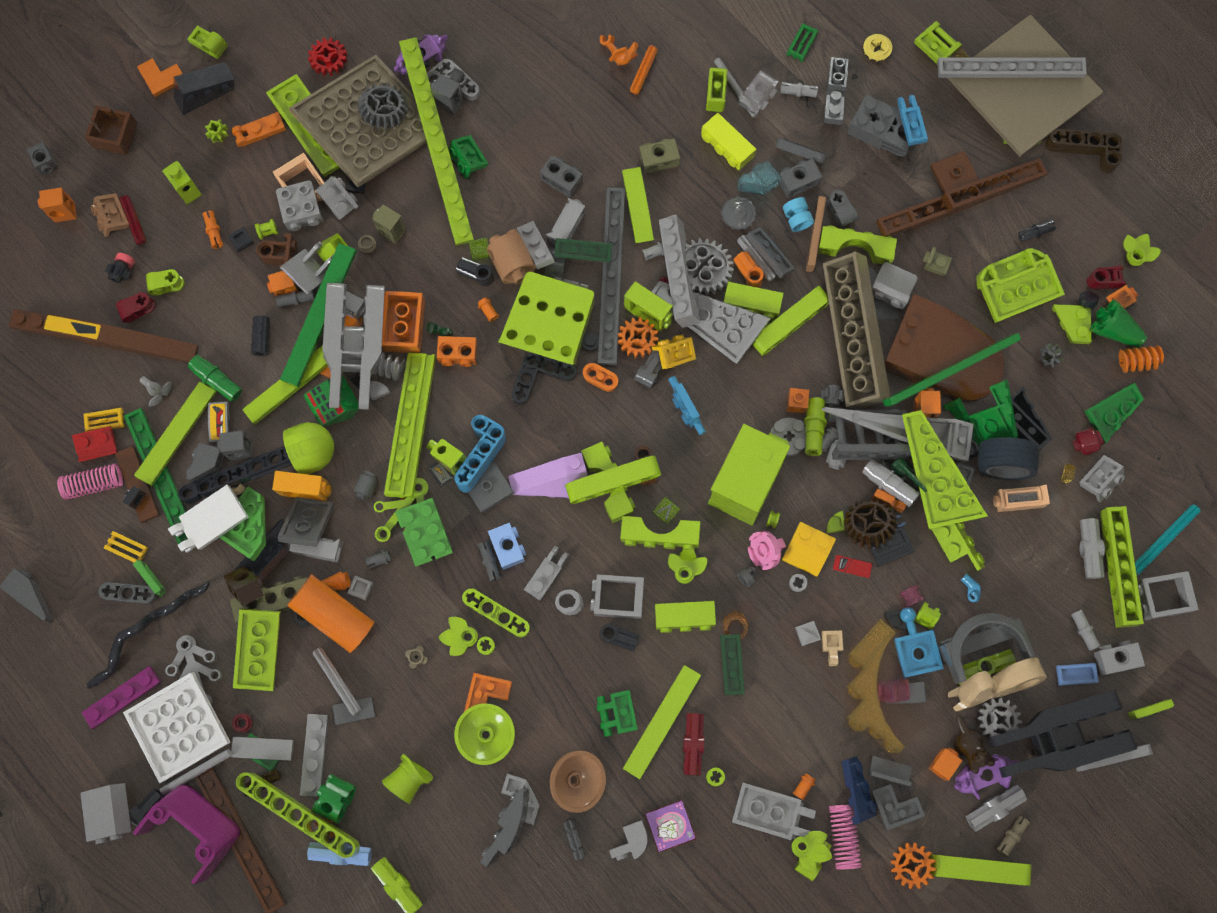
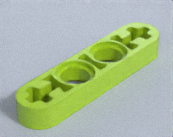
M467 589L463 593V602L479 614L517 637L523 638L529 634L530 626L523 618L475 589ZM473 593H475L474 597L479 601L481 600V597L484 598V600L480 602L479 608H476V606L478 605L476 602H468V594L472 595ZM485 603L493 604V611L491 613L483 612L482 607ZM502 613L510 615V620L506 624L499 621V616ZM514 618L517 619L515 621L516 624L520 626L522 623L525 624V632L517 633L518 629L513 625L512 629L508 628L513 623Z

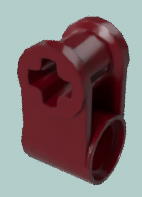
M1124 267L1096 268L1087 277L1086 283L1089 288L1094 290L1122 288L1127 285L1123 279L1122 271Z
M139 292L116 303L123 323L132 322L141 316L151 313L156 306L155 301L144 292Z

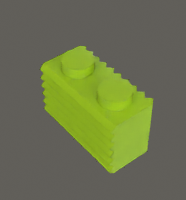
M710 68L707 111H724L727 69Z

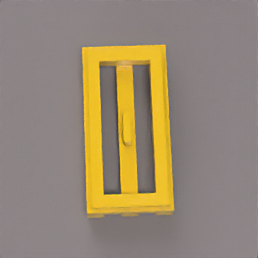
M116 408L84 414L85 432L112 426V429L124 428L123 409ZM118 414L117 417L89 421L90 418ZM116 421H118V423H112V424H106V425H100V426L89 427V426H92V425H98V424H104V423H110V422H116Z
M112 531V536L108 539V544L104 546V549L132 562L142 561L148 547ZM116 538L141 548V553L115 541ZM114 544L139 557L135 559L111 547Z

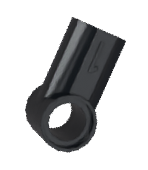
M463 257L459 260L456 273L475 280L482 286H489L493 283L494 275L488 265H480ZM483 273H488L487 277L481 278Z
M612 624L604 625L599 633L600 639L604 643H610L634 652L639 635L617 628ZM611 629L614 632V637L611 639L605 638L603 631Z
M153 788L140 804H137L129 811L130 822L137 828L152 806L165 797V795H162L159 790Z

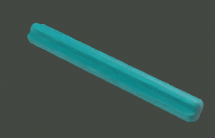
M1191 505L1135 562L1136 575H1139L1201 512L1197 505Z

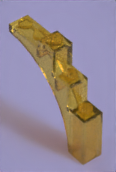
M879 619L847 655L849 663L855 668H861V670L846 687L849 689L848 693L857 700L859 698L861 701L846 719L849 721L847 724L856 732L858 730L862 732L868 727V733L875 739L880 738L885 743L883 746L890 753L895 752L897 754L905 746L893 734L885 721L877 693V673L880 659L886 645L896 632L883 620Z

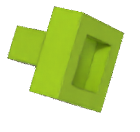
M925 602L916 614L914 621L932 630L939 620L941 613H939L940 609L935 608L933 610Z

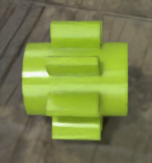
M220 119L218 121L210 120L211 122L208 126H205L208 131L205 135L208 139L211 138L213 143L216 141L223 142L225 137L229 136L226 132L228 130L227 125L223 124Z

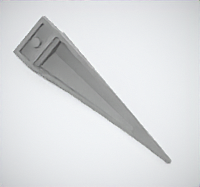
M830 407L822 408L827 413L908 443L902 415ZM926 417L950 457L963 462L969 461L973 424L957 419Z

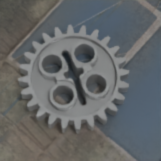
M699 238L698 243L691 240V245L685 244L687 267L694 268H687L692 291L697 290L699 294L704 291L706 296H708L709 291L715 294L716 288L722 291L723 286L727 287L728 281H731V274H733L734 269L732 267L734 262L730 261L732 256L727 255V249L721 250L722 244L715 246L716 241L714 240L710 244L708 239L705 240V243H702V240Z

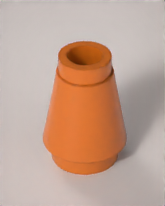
M342 571L321 580L334 591L346 590L351 585L348 573H343Z

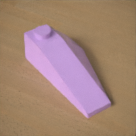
M578 453L509 475L508 478L511 489L514 492L513 495L565 497L569 499L565 484L586 477L587 472L582 453Z

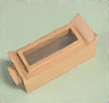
M1047 485L999 489L993 496V503L997 507L998 512L1044 508L1050 504Z

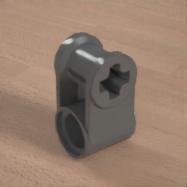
M833 191L827 206L836 224L843 228L858 220V215L843 191Z

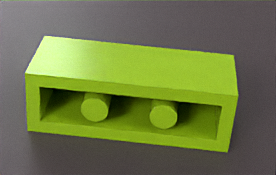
M728 282L724 302L771 318L770 321H773L779 316L783 293Z
M714 601L655 604L656 630H660V633H671L672 629H680V632H690L692 628H700V631H710L712 627L716 626Z

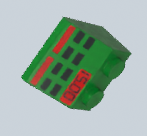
M343 375L341 378L340 408H329L331 379L324 381L304 394V398L316 420L323 427L351 419L359 410V402Z

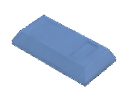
M1096 663L1056 666L1059 686L1099 683Z

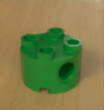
M330 774L326 784L320 786L317 792L319 799L315 801L311 811L339 823L347 812V806H350L354 798L356 786Z

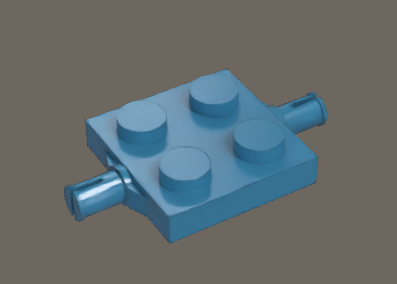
M676 376L669 378L668 381L674 391L672 401L677 409L680 408L682 411V420L685 425L689 424L691 429L695 427L699 436L703 435L706 431L699 419L700 415L682 383L679 384Z

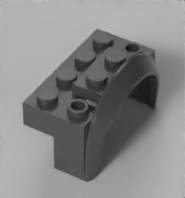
M995 613L980 614L968 619L957 629L954 637L940 642L942 646L938 647L942 663L947 662L955 684L966 681L961 656L1014 638L1023 660L1036 656L1020 618L1013 620L1012 616L1007 617ZM978 630L977 634L971 635V631Z

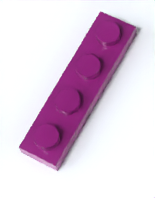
M149 666L81 713L90 728L95 729L160 685L161 681L153 668Z

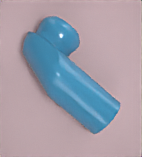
M966 574L961 581L968 587V600L974 603L979 601L981 597V586L969 574Z

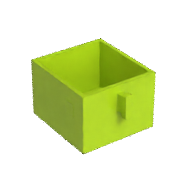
M743 424L711 488L712 495L708 505L753 526L761 510L760 508L763 506L790 449L789 442L772 433L767 435Z

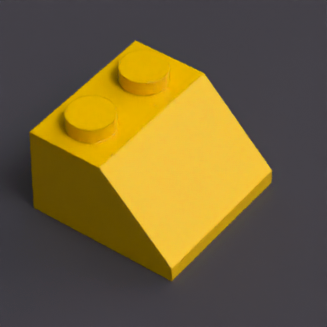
M800 522L782 561L817 577L836 538Z

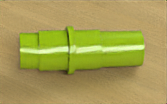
M813 397L808 400V409L804 419L806 435L805 454L809 456H819L822 454L824 430L827 425V420L825 419L826 412L822 410V408H825V400L819 397Z

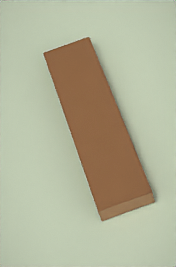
M819 196L816 204L806 265L807 272H812L816 264L826 198Z

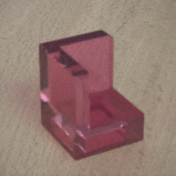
M889 679L878 681L879 702L896 703L909 700V680Z

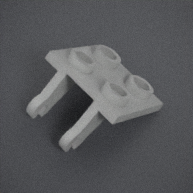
M320 241L309 252L306 249L302 250L280 267L306 294H309L322 283L333 258L332 255L322 266L312 258L323 245Z

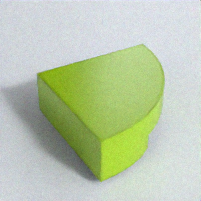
M843 511L831 517L827 524V534L845 531Z

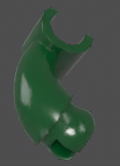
M428 322L426 331L430 334L438 333L441 336L452 337L454 334L452 329L440 327L433 322Z

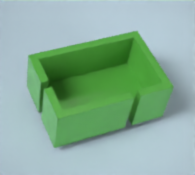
M434 498L395 511L401 528H406L403 534L415 567L432 561V556L438 559L453 553Z

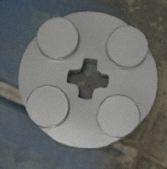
M783 418L775 422L770 433L785 440L787 438H784V435L787 432L791 433L794 438L788 443L790 449L787 456H795L805 448V426L801 420Z

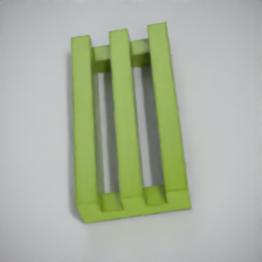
M1172 699L1127 713L1129 718L1134 720L1172 708L1174 704Z

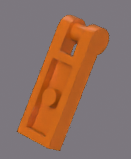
M279 112L231 129L233 135L236 136L238 147H244L286 130Z

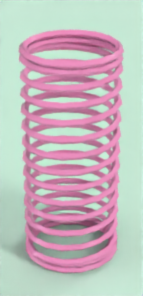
M116 463L109 464L108 467L104 466V468L100 467L95 470L92 468L91 471L78 472V474L74 473V475L70 474L65 477L60 476L57 480L58 490L64 500L85 496V494L89 495L98 491L102 492V490L106 491L111 488L122 487L123 476L120 467ZM105 467H106V469H107V471H108V474H109L110 484H109L108 479H107V475H106V472H105ZM115 468H116V470H117L119 482L117 481V478H116V475H115ZM101 469H102L103 472H104V477H105V480H106V485H105V483H104V481H103V477H102V474H101ZM97 470H98L99 475H100L102 487H101V485H100V483H99V479H98V476H97ZM88 471H89V473H90V475H91V479H92V482H93V488H92V486H91V484H90V479H89V476H88ZM92 471H94V473H95V477H96V481H97V487H96V485H95V481H94V477H93ZM84 473L86 474V477H87V481H88V484H89V490H88V488H87V486H86V481H85V478H84ZM80 474H81V476H82V480H83V483H84V486H85V491H84V489L82 488V483H81V479H80ZM75 475H77V477H78V482H79L80 489H81L80 491H79V489H78V485H77V481H76ZM71 476H72L73 479H74V484H75V487H76V493H75V491H74V487H73V483H72V480H71ZM67 477L69 478L70 486H71V489H72V494H71V492H70V487H69V484H68V481H67Z
M849 804L829 806L830 813H843L830 815V818L848 817L830 821L848 822L831 825V827H846L832 829V832H845L832 834V836H851L833 839L832 841H850L833 844V846H849L834 848L833 850H855L834 853V855H854L835 858V860H854L835 863L836 869L862 867L861 863H855L861 861L860 858H855L860 856L859 853H856L860 851V849L856 848L860 845L851 844L859 840L852 839L858 837L857 834H853L858 832L853 829L857 826L848 825L852 824V820L849 819L855 817L850 815L854 814V811H845L853 809Z

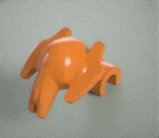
M604 35L600 36V43L608 47L612 53V56L609 58L610 62L614 60L618 66L626 65L638 56L636 53L638 43L633 42L629 49L627 47L617 49L614 45V36L608 35V40Z

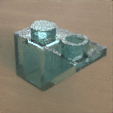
M765 161L763 164L758 163L753 168V171L749 174H743L738 179L737 189L741 192L766 194L779 184L781 176L768 161Z

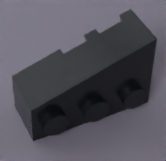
M225 62L174 77V100L182 115L234 90V77Z
M1022 386L1011 396L1018 434L1017 438L1036 443L1040 451L1052 440V437L1042 419L1038 418L1033 409L1035 406L1028 400L1025 394L1026 390Z

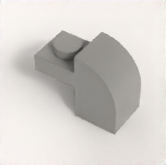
M642 820L623 827L628 843L610 849L611 858L616 857L618 861L629 857L628 852H631L633 858L636 859L644 852L647 846V833Z

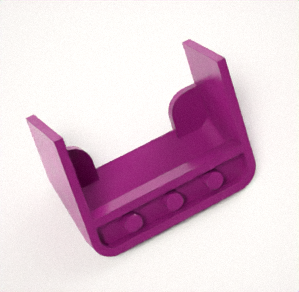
M180 785L152 806L133 834L136 836L150 833L156 824H164L172 816L201 841L196 847L195 856L203 866L191 881L192 884L207 881L238 839L240 830L232 820L192 787Z

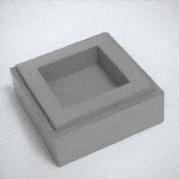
M354 576L347 594L367 601L374 583Z

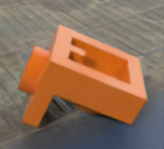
M1127 285L1106 297L1109 303L1112 300H1116L1124 308L1138 302L1136 300L1138 294L1133 287L1128 288Z

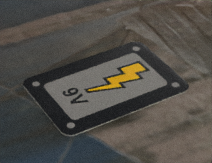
M438 462L428 467L429 472L440 487L445 486L454 479L452 473Z

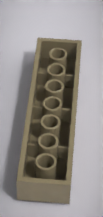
M853 252L823 263L846 407L859 410L883 403L882 400L890 396L867 257Z

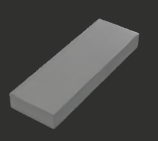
M233 737L231 757L292 761L294 740Z

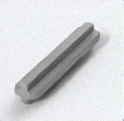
M746 235L739 237L738 244L744 251L748 252L757 267L763 271L764 278L768 282L773 281L776 278V274L748 241Z

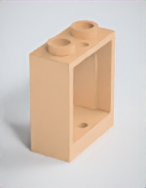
M304 153L273 171L281 187H286V181L307 168L319 186L324 183ZM315 191L317 202L323 201Z

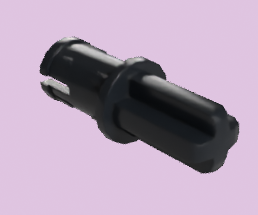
M1048 220L1041 224H1033L1032 227L1019 231L1018 238L1021 242L1035 237L1040 238L1043 234L1055 231L1056 226L1051 227L1055 223L1053 220Z

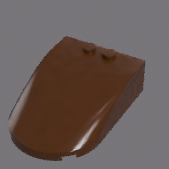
M913 294L888 356L884 361L886 372L912 383H917L995 343V341L960 315L937 303ZM1001 350L928 388L940 391L941 395L953 400L960 398L962 402H971L986 397L991 393L989 387L1000 382L1003 376L1004 358Z

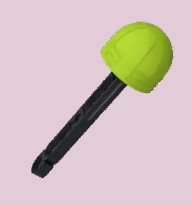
M310 422L298 424L284 430L283 440L285 446L201 478L197 482L188 483L180 488L178 496L185 503L191 504L202 500L201 497L207 498L225 485L233 488L291 465L299 474L309 475L323 469L331 461L334 453L333 438L319 424ZM276 456H280L279 462L272 464V460ZM258 463H262V468L255 471V466ZM227 477V481L220 485L221 478ZM209 483V489L203 492L202 487ZM192 490V495L189 498H185V493Z

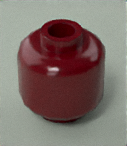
M1094 428L1077 432L1075 434L1076 440L1072 441L1076 452L1080 451L1083 455L1100 451L1101 445L1104 444L1099 430L1095 431Z

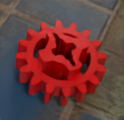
M325 37L323 42L316 40L317 45H311L312 50L308 51L310 56L308 60L311 63L312 69H315L317 74L322 71L323 76H326L327 73L333 76L334 71L339 74V68L344 69L343 63L348 62L346 58L348 54L344 45L340 44L338 39L334 42L332 37H330L329 41H326Z

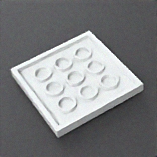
M194 672L189 673L123 712L159 783L168 780L231 743Z

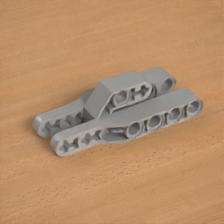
M327 283L323 357L331 372L329 408H340L342 372H360L359 409L369 410L371 375L378 366L382 356L385 286L366 285L364 327L345 326L347 284Z

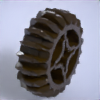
M863 498L861 504L856 501L855 507L850 506L849 512H846L844 520L845 532L848 533L849 539H853L854 544L860 542L861 548L864 545H868L869 549L872 545L878 548L879 543L886 545V540L891 541L892 535L896 533L897 516L893 513L892 507L888 508L887 502L881 504L880 499L877 502H873L872 498L869 500L870 502H866ZM877 515L881 516L886 522H882V519H879ZM855 524H857V525H859V527L863 528V529H864V532L860 531V530L855 526Z

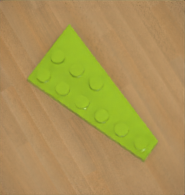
M922 410L902 414L916 478L927 489V492H924L919 487L928 528L932 529L987 517L988 515L968 486Z

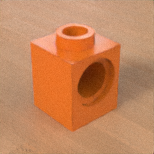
M284 271L268 275L269 282L267 286L269 292L274 293L275 296L290 294L295 290L298 292L296 283Z
M790 388L786 412L805 414L808 409L809 390Z
M943 748L928 769L944 781H949L963 760L958 758L959 754L955 750Z

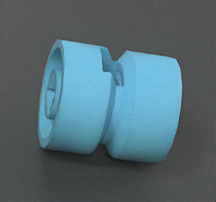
M804 197L795 198L783 206L786 217L790 218L788 223L793 232L805 230L814 224L811 212L807 211L809 207Z

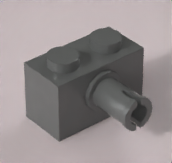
M456 68L450 78L440 74L431 86L436 106L453 115L456 114L464 101L460 82L465 76L463 71Z

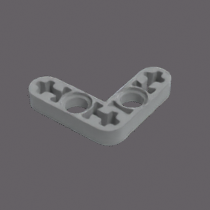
M443 59L427 73V76L430 79L434 76L439 77L442 74L450 78L454 70L460 68L450 59ZM450 66V70H447V69L444 70V68H443V67H447V68H448V67ZM464 72V81L460 83L462 95L468 100H476L480 96L479 86ZM468 88H469L470 90H475V93H472V92L469 93V92H468Z

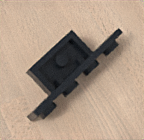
M280 519L266 534V546L255 561L245 557L234 570L245 565L249 571L253 570L255 575L262 581L265 577H268L277 564L286 558L289 552L283 546L284 543L278 541L279 532L285 521Z

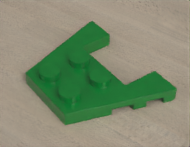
M1007 379L989 387L997 405L971 415L968 414L960 398L943 405L946 411L949 410L955 416L954 419L973 424L972 439L979 447L980 443L984 440L1018 437Z

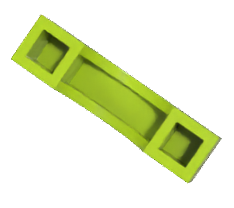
M832 225L823 226L817 253L836 257L843 248L857 246L864 249L870 255L872 263L883 265V263L888 262L892 264L897 239L891 236L874 235L871 232L861 233L853 229H838Z
M603 442L581 450L589 472L599 473L617 467L616 463L612 464L609 458L612 456L608 446L604 447ZM627 487L611 492L609 498L604 502L612 523L622 520V516L633 515L635 505L632 498H628L625 493Z
M622 516L620 539L626 546L644 544V547L655 548L656 545H664L663 548L675 549V546L683 547L684 550H695V548H699L701 525L700 521L680 520L678 526L673 531L666 534H657L645 526L642 517Z

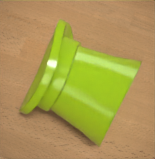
M402 754L400 766L384 778L382 783L397 797L411 804L420 786L424 783L429 784L433 780V776L428 770Z

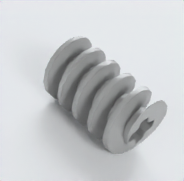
M382 352L381 360L373 374L378 373L381 377L385 375L388 379L392 377L394 381H397L404 371L405 359L399 363V357L397 356L392 361L391 354L385 359V353Z

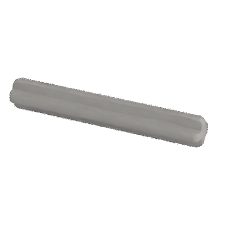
M321 647L314 650V657L349 712L353 716L361 711L360 706Z

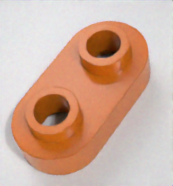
M589 363L583 368V377L590 384L606 392H612L617 388L618 377L615 373L596 363ZM595 372L596 375L591 377L589 376V373ZM610 380L612 384L606 385L605 382Z

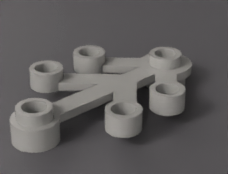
M185 635L178 639L176 643L178 653L173 663L168 665L165 670L168 676H177L179 674V666L184 658H186L187 665L179 679L194 672L202 688L203 684L199 672L208 676L214 682L222 679V672L220 670L211 669L195 661L194 654L203 657L205 662L213 663L217 659L215 652L198 647L196 640L192 636ZM184 642L189 644L186 649L183 648ZM212 653L213 658L208 660V654ZM172 667L175 668V672L173 674L170 673V669ZM215 672L218 673L217 679L213 678V674ZM206 694L210 704L212 705V697L209 694Z

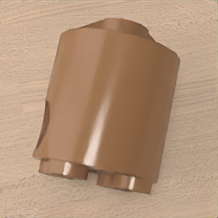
M512 229L502 236H493L489 240L490 244L487 247V252L504 284H522L526 273L534 272L536 269V265L516 229Z

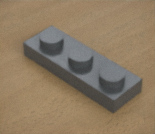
M761 227L746 235L748 241L779 278L794 271L795 267Z

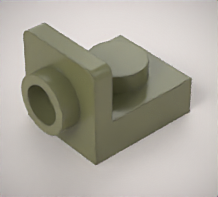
M932 247L931 251H927L924 256V269L945 277L952 258L935 252L936 247Z

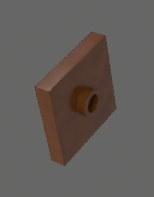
M965 151L935 162L930 166L943 193L979 180Z

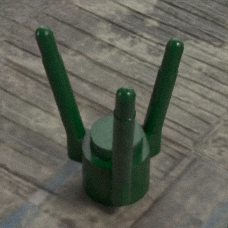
M902 457L890 466L895 471L894 474L901 478L908 475L924 492H927L924 485L914 476L916 475L915 469Z

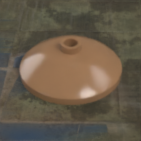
M577 750L565 754L557 761L551 772L550 791L552 797L566 811L580 813L591 809L598 803L605 790L606 774L600 760L589 752ZM573 776V782L570 783V778Z

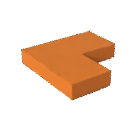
M153 58L137 66L154 97L174 87V77L183 74L177 64L161 72Z
M473 673L464 712L474 705L487 704L489 697L508 701L512 681Z

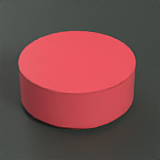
M117 253L114 259L126 264L128 268H132L135 263L134 259L125 253Z

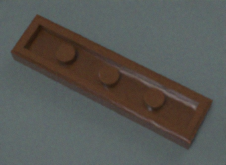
M132 446L115 453L128 490L135 486L146 493L135 509L139 521L144 523L159 517L160 514L149 485L134 476L141 466L135 447Z

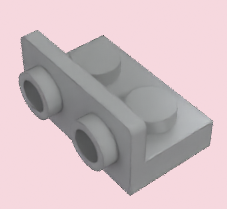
M330 177L315 191L340 220L352 209L359 207L356 204L358 200L351 192L348 194L345 190L346 185L340 178Z
M1103 455L1080 481V486L1096 495L1097 501L1101 503L1104 498L1107 499L1112 494L1113 488L1116 485H1120L1125 478L1124 466Z

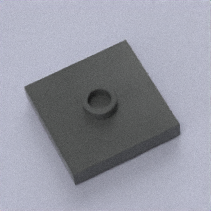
M495 462L489 465L474 488L468 492L481 514L514 494Z

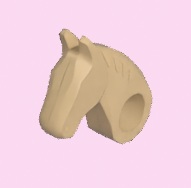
M1028 658L1006 667L992 677L987 671L976 673L962 682L959 687L948 692V698L959 697L961 702L953 707L954 711L958 712L981 704L989 699L1010 695L1033 687L1044 681L1047 676L1039 658Z

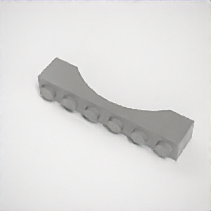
M672 215L660 219L659 225L674 318L684 328L700 323V318L687 271L684 224L677 215Z

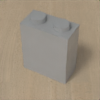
M125 783L107 785L81 792L86 842L95 841L96 844L108 842V838H110V841L122 839L123 834L131 832Z

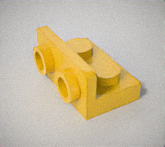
M683 334L673 336V340L670 341L669 339L660 340L658 345L652 346V350L659 351L662 369H668L696 359L692 337H684Z

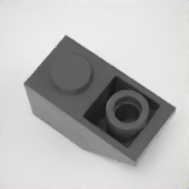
M199 443L193 451V461L187 468L186 479L190 482H197L201 478L220 471L225 455L217 447Z

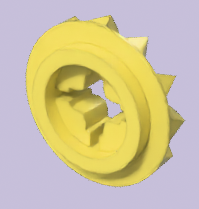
M871 35L864 42V53L869 57V60L874 59L876 62L879 60L884 61L892 52V43L884 35ZM881 44L880 50L874 52L875 47Z

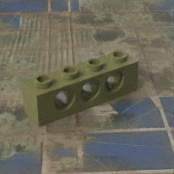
M299 576L293 578L292 582L285 583L282 581L273 584L274 587L268 589L266 587L261 588L264 596L256 599L257 607L254 609L281 612L292 610L287 606L292 599L288 598V592L291 589H295L297 593L308 578ZM276 594V601L270 604L269 597ZM233 598L230 599L234 620L238 623L239 609H250V603L241 606Z

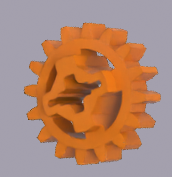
M633 317L631 323L625 321L626 327L620 326L622 333H618V338H620L618 345H623L621 351L627 350V356L634 354V358H637L638 354H640L644 358V353L650 355L652 346L658 343V338L655 337L658 335V331H653L655 325L651 324L649 326L648 319L642 322V317H639L638 321H635ZM628 332L630 337L626 341L625 337ZM648 335H650L651 337L649 343H647L646 338H648Z
M906 843V849L898 847L900 853H893L896 861H891V864L895 865L891 872H897L898 875L895 877V880L902 879V886L909 883V889H913L916 884L917 888L921 889V883L929 885L927 879L935 878L931 872L937 871L935 867H932L936 860L930 859L933 853L930 851L926 853L925 846L919 849L918 843H914L912 848L909 843ZM915 852L920 853L925 859L920 860L917 858ZM905 855L906 859L904 863L901 864V860ZM912 861L921 864L915 867V870L906 868L912 865ZM927 867L926 873L922 877L921 873ZM903 873H909L913 880H910L907 877H905Z

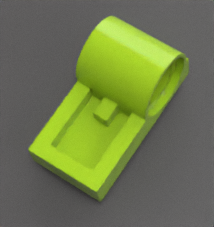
M198 25L187 39L190 44L216 59H219L228 47L227 42L219 34L213 31L210 33Z

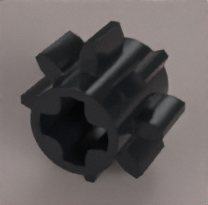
M114 261V264L108 263L105 270L108 273L107 278L119 284L122 281H128L131 274L127 270L128 266L120 261Z

